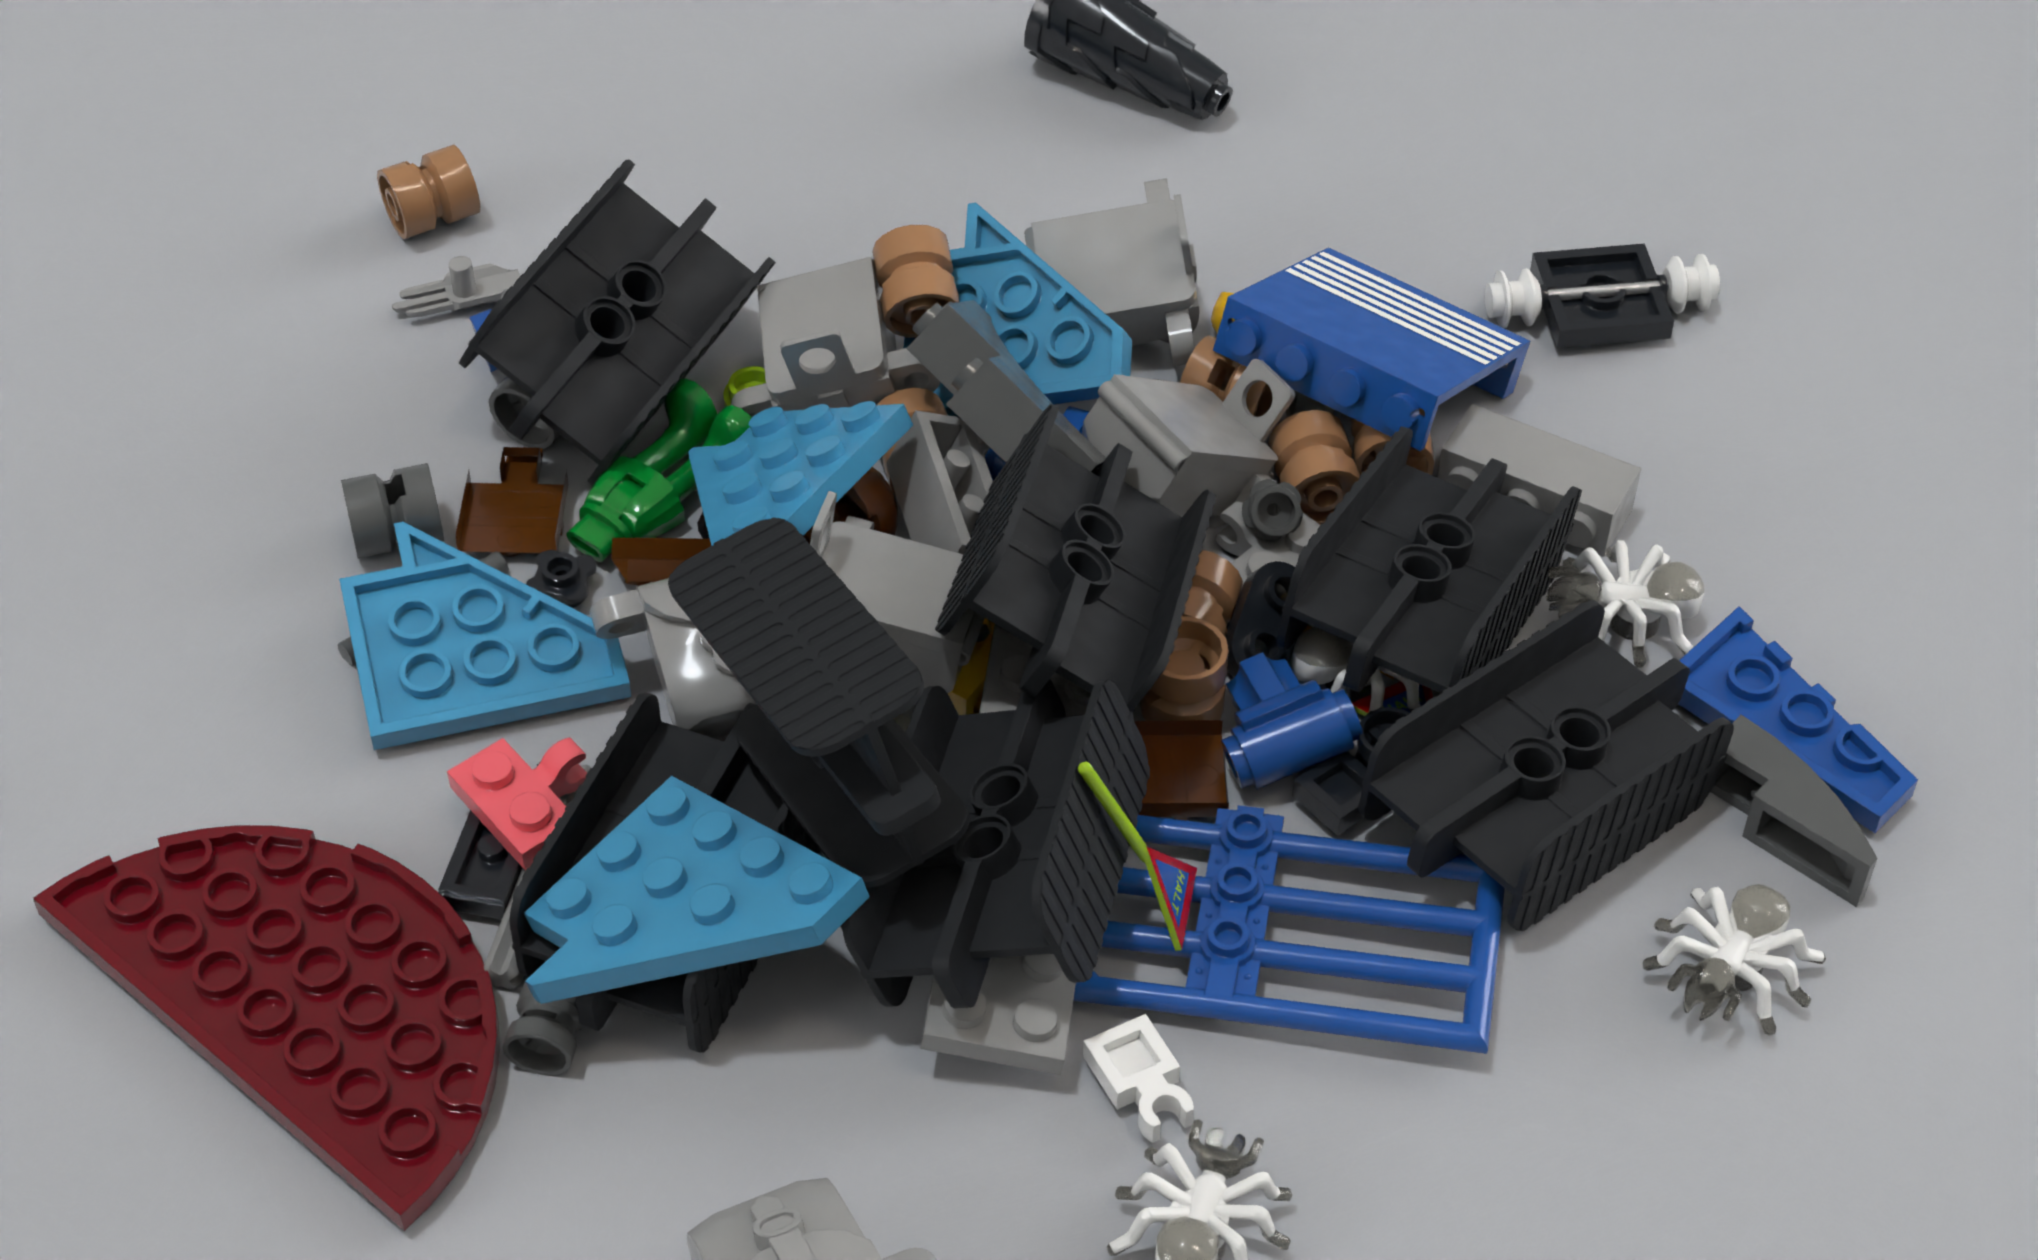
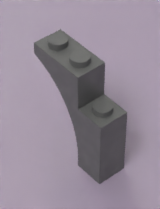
M974 300L955 303L950 301L943 307L936 303L913 326L912 330L918 336L906 349L954 395L946 405L1004 462H1007L1019 446L1025 433L1027 434L1043 411L1052 403L1010 354L997 334L991 316ZM1058 411L1046 445L1095 474L1106 457Z

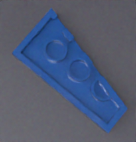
M1738 606L1679 660L1690 669V673L1682 698L1678 704L1708 724L1722 717L1733 723L1740 715H1743L1776 737L1808 764L1838 796L1855 821L1876 833L1913 796L1918 779L1861 724L1850 725L1834 709L1836 699L1819 683L1811 687L1791 667L1793 658L1776 641L1767 644L1752 629L1754 620Z

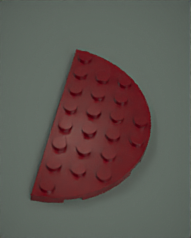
M234 825L203 828L157 838L159 847L133 854L114 863L110 855L100 858L63 877L33 897L38 914L402 1230L405 1231L433 1204L454 1178L474 1146L488 1114L496 1085L500 1056L499 1019L489 972L484 970V962L473 943L471 933L465 922L449 902L429 883L398 861L361 844H357L354 849L343 845L317 840L314 831L272 825Z

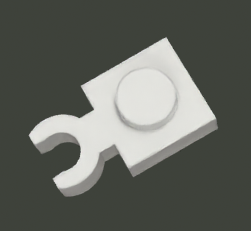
M1146 1014L1083 1041V1058L1115 1108L1118 1110L1133 1102L1139 1107L1138 1127L1147 1140L1152 1143L1160 1140L1161 1122L1158 1116L1155 1115L1160 1111L1174 1113L1184 1128L1192 1125L1193 1101L1183 1088L1174 1085L1179 1082L1180 1065Z

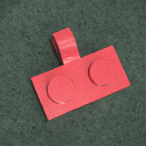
M570 737L565 738L551 746L544 754L540 764L532 770L506 740L501 738L448 770L447 775L450 788L526 871L532 865L533 858L537 852L544 846L547 836L554 830L557 820L565 812L566 805L559 798L565 794L575 792L580 784L582 785L585 781L587 772L578 763L586 759V754Z

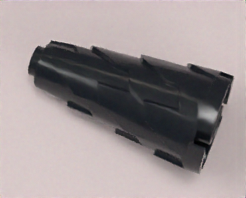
M1036 0L1031 9L1024 34V47L1031 50L1028 53L1070 74L1077 75L1079 73L1112 90L1119 87L1160 108L1171 107L1200 120L1207 119L1211 114L1215 117L1219 116L1226 109L1233 94L1232 87L1228 86L1227 73L1209 58L1195 50V43L1157 19V12L1139 0Z

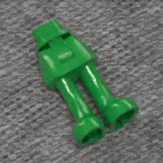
M681 379L665 398L664 407L669 421L668 428L654 443L633 458L619 457L606 471L604 470L589 491L584 505L579 510L580 521L566 533L568 541L582 553L591 556L598 562H603L612 553V538H656L684 522L685 510L681 502L697 489L690 459L665 478L662 474L687 456L688 451L693 447L723 446L734 442L750 427L749 421L752 417L743 409L734 405L724 407L717 414L715 405L704 388L690 379Z

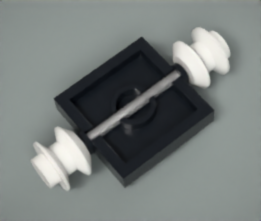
M1645 243L1535 252L1532 255L1530 270L1528 268L1522 269L1518 281H1508L1502 270L1496 272L1494 283H1487L1485 287V307L1488 317L1496 318L1498 325L1502 328H1507L1511 316H1521L1526 326H1532L1541 309H1544L1557 348L1671 339L1674 319L1669 306L1676 314H1680L1684 311L1687 301H1695L1700 311H1707L1711 300L1717 299L1719 296L1720 276L1716 265H1709L1708 259L1704 254H1697L1693 265L1684 267L1679 256H1672L1663 274L1657 275Z

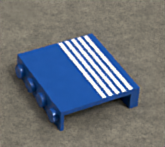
M1328 247L1228 296L1213 351L1246 367L1253 359L1263 360L1293 390L1390 437L1395 432H1398L1401 426L1409 428L1413 431L1411 447L1421 451L1425 448L1438 406L1471 385H1475L1502 399L1512 394L1531 341ZM1420 408L1425 411V416L1420 414Z

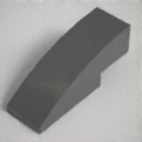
M1740 715L1732 723L1734 731L1726 752L1727 757L1723 761L1711 793L1748 815L1742 837L1857 907L1864 900L1878 859L1860 826L1838 796L1808 764L1776 737L1743 715Z

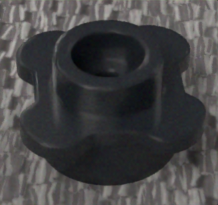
M546 550L536 557V566L538 567L536 574L526 582V585L571 608H575L584 602L588 596L587 580L589 576L596 573V562L591 556L585 554L574 557L569 553Z

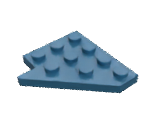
M976 202L969 203L967 208L965 247L950 250L953 264L952 276L955 279L959 302L974 300L991 316L993 326L1001 341L1024 372L1054 405L1098 399L1100 397L1098 395L1099 387L1104 382L1110 381L1114 374L1130 376L1132 339L1125 330ZM904 337L903 349L907 348L916 338ZM940 382L939 387L934 393L943 402L948 416L958 417L946 405L954 395Z
M866 401L852 407L829 408L826 404H818L805 410L783 411L781 407H771L753 416L749 421L750 427L734 442L723 446H703L690 449L688 455L711 546L718 540L725 539L755 522L773 517L785 519L792 523L798 532L804 535L814 525L828 491L837 493V502L913 426L905 405H876L873 401Z
M405 522L394 523L402 561L401 567L339 579L374 750L631 697L630 681L619 638L603 639L597 637L591 617Z
M671 776L524 912L533 932L560 947L525 983L534 999L543 1004L819 946L870 896L862 877Z

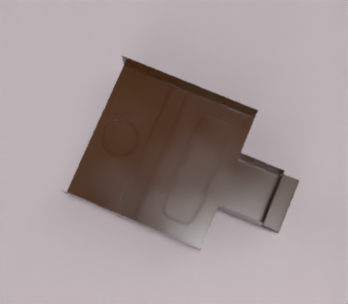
M503 447L499 467L502 483H471L470 471L468 469L455 535L457 549L465 552L497 551L507 557H513L520 553H541L546 550L558 551L560 536H563L564 531L563 515L569 485L567 469L564 484H538L543 449L536 447Z
M612 538L611 559L625 578L626 584L640 586L669 578L677 566L709 548L711 542L710 539Z
M1223 720L1134 721L1144 741L1150 767V777L1146 786L1147 791L1142 800L1141 812L1138 815L1174 817L1177 820L1188 821V817H1216L1218 808L1229 809V803H1227L1224 758L1221 745Z

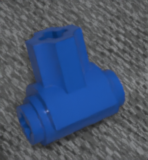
M1262 652L1239 662L1237 675L1226 683L1231 701L1237 711L1234 713L1237 726L1230 729L1231 736L1222 739L1221 745L1230 769L1241 789L1253 785L1256 790L1354 749L1353 741L1358 740L1359 734H1363L1357 713L1344 689L1333 693L1329 688L1322 690L1315 680L1300 684L1286 659L1271 660Z

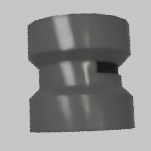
M524 983L516 1004L520 1017L513 1021L507 1030L502 1045L503 1052L510 1062L526 1071L541 1075L561 1074L571 1066L577 1048L576 1038L573 1034L583 1027L579 1023L576 997L541 1004L534 999L527 984Z

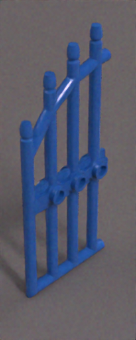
M1238 805L1237 810L1218 808L1215 824L1138 815L1136 830L1145 843L1210 850L1206 876L1195 877L1191 899L1192 903H1200L1196 931L1186 930L1182 950L1175 951L1168 928L1107 920L1108 926L1103 934L1102 947L1191 958L1186 987L1101 977L1093 970L1092 977L1089 980L1076 983L1073 1001L1475 1053H1488L1505 888L1465 854H1459L1426 877L1478 883L1475 910L1274 885L1278 859L1417 875L1407 866L1411 847L1282 832L1284 816L1264 814V808ZM1123 867V874L1118 882L1117 893L1157 898L1148 870ZM1269 912L1472 937L1469 965L1265 940ZM1260 967L1466 993L1463 1021L1454 1022L1256 996Z

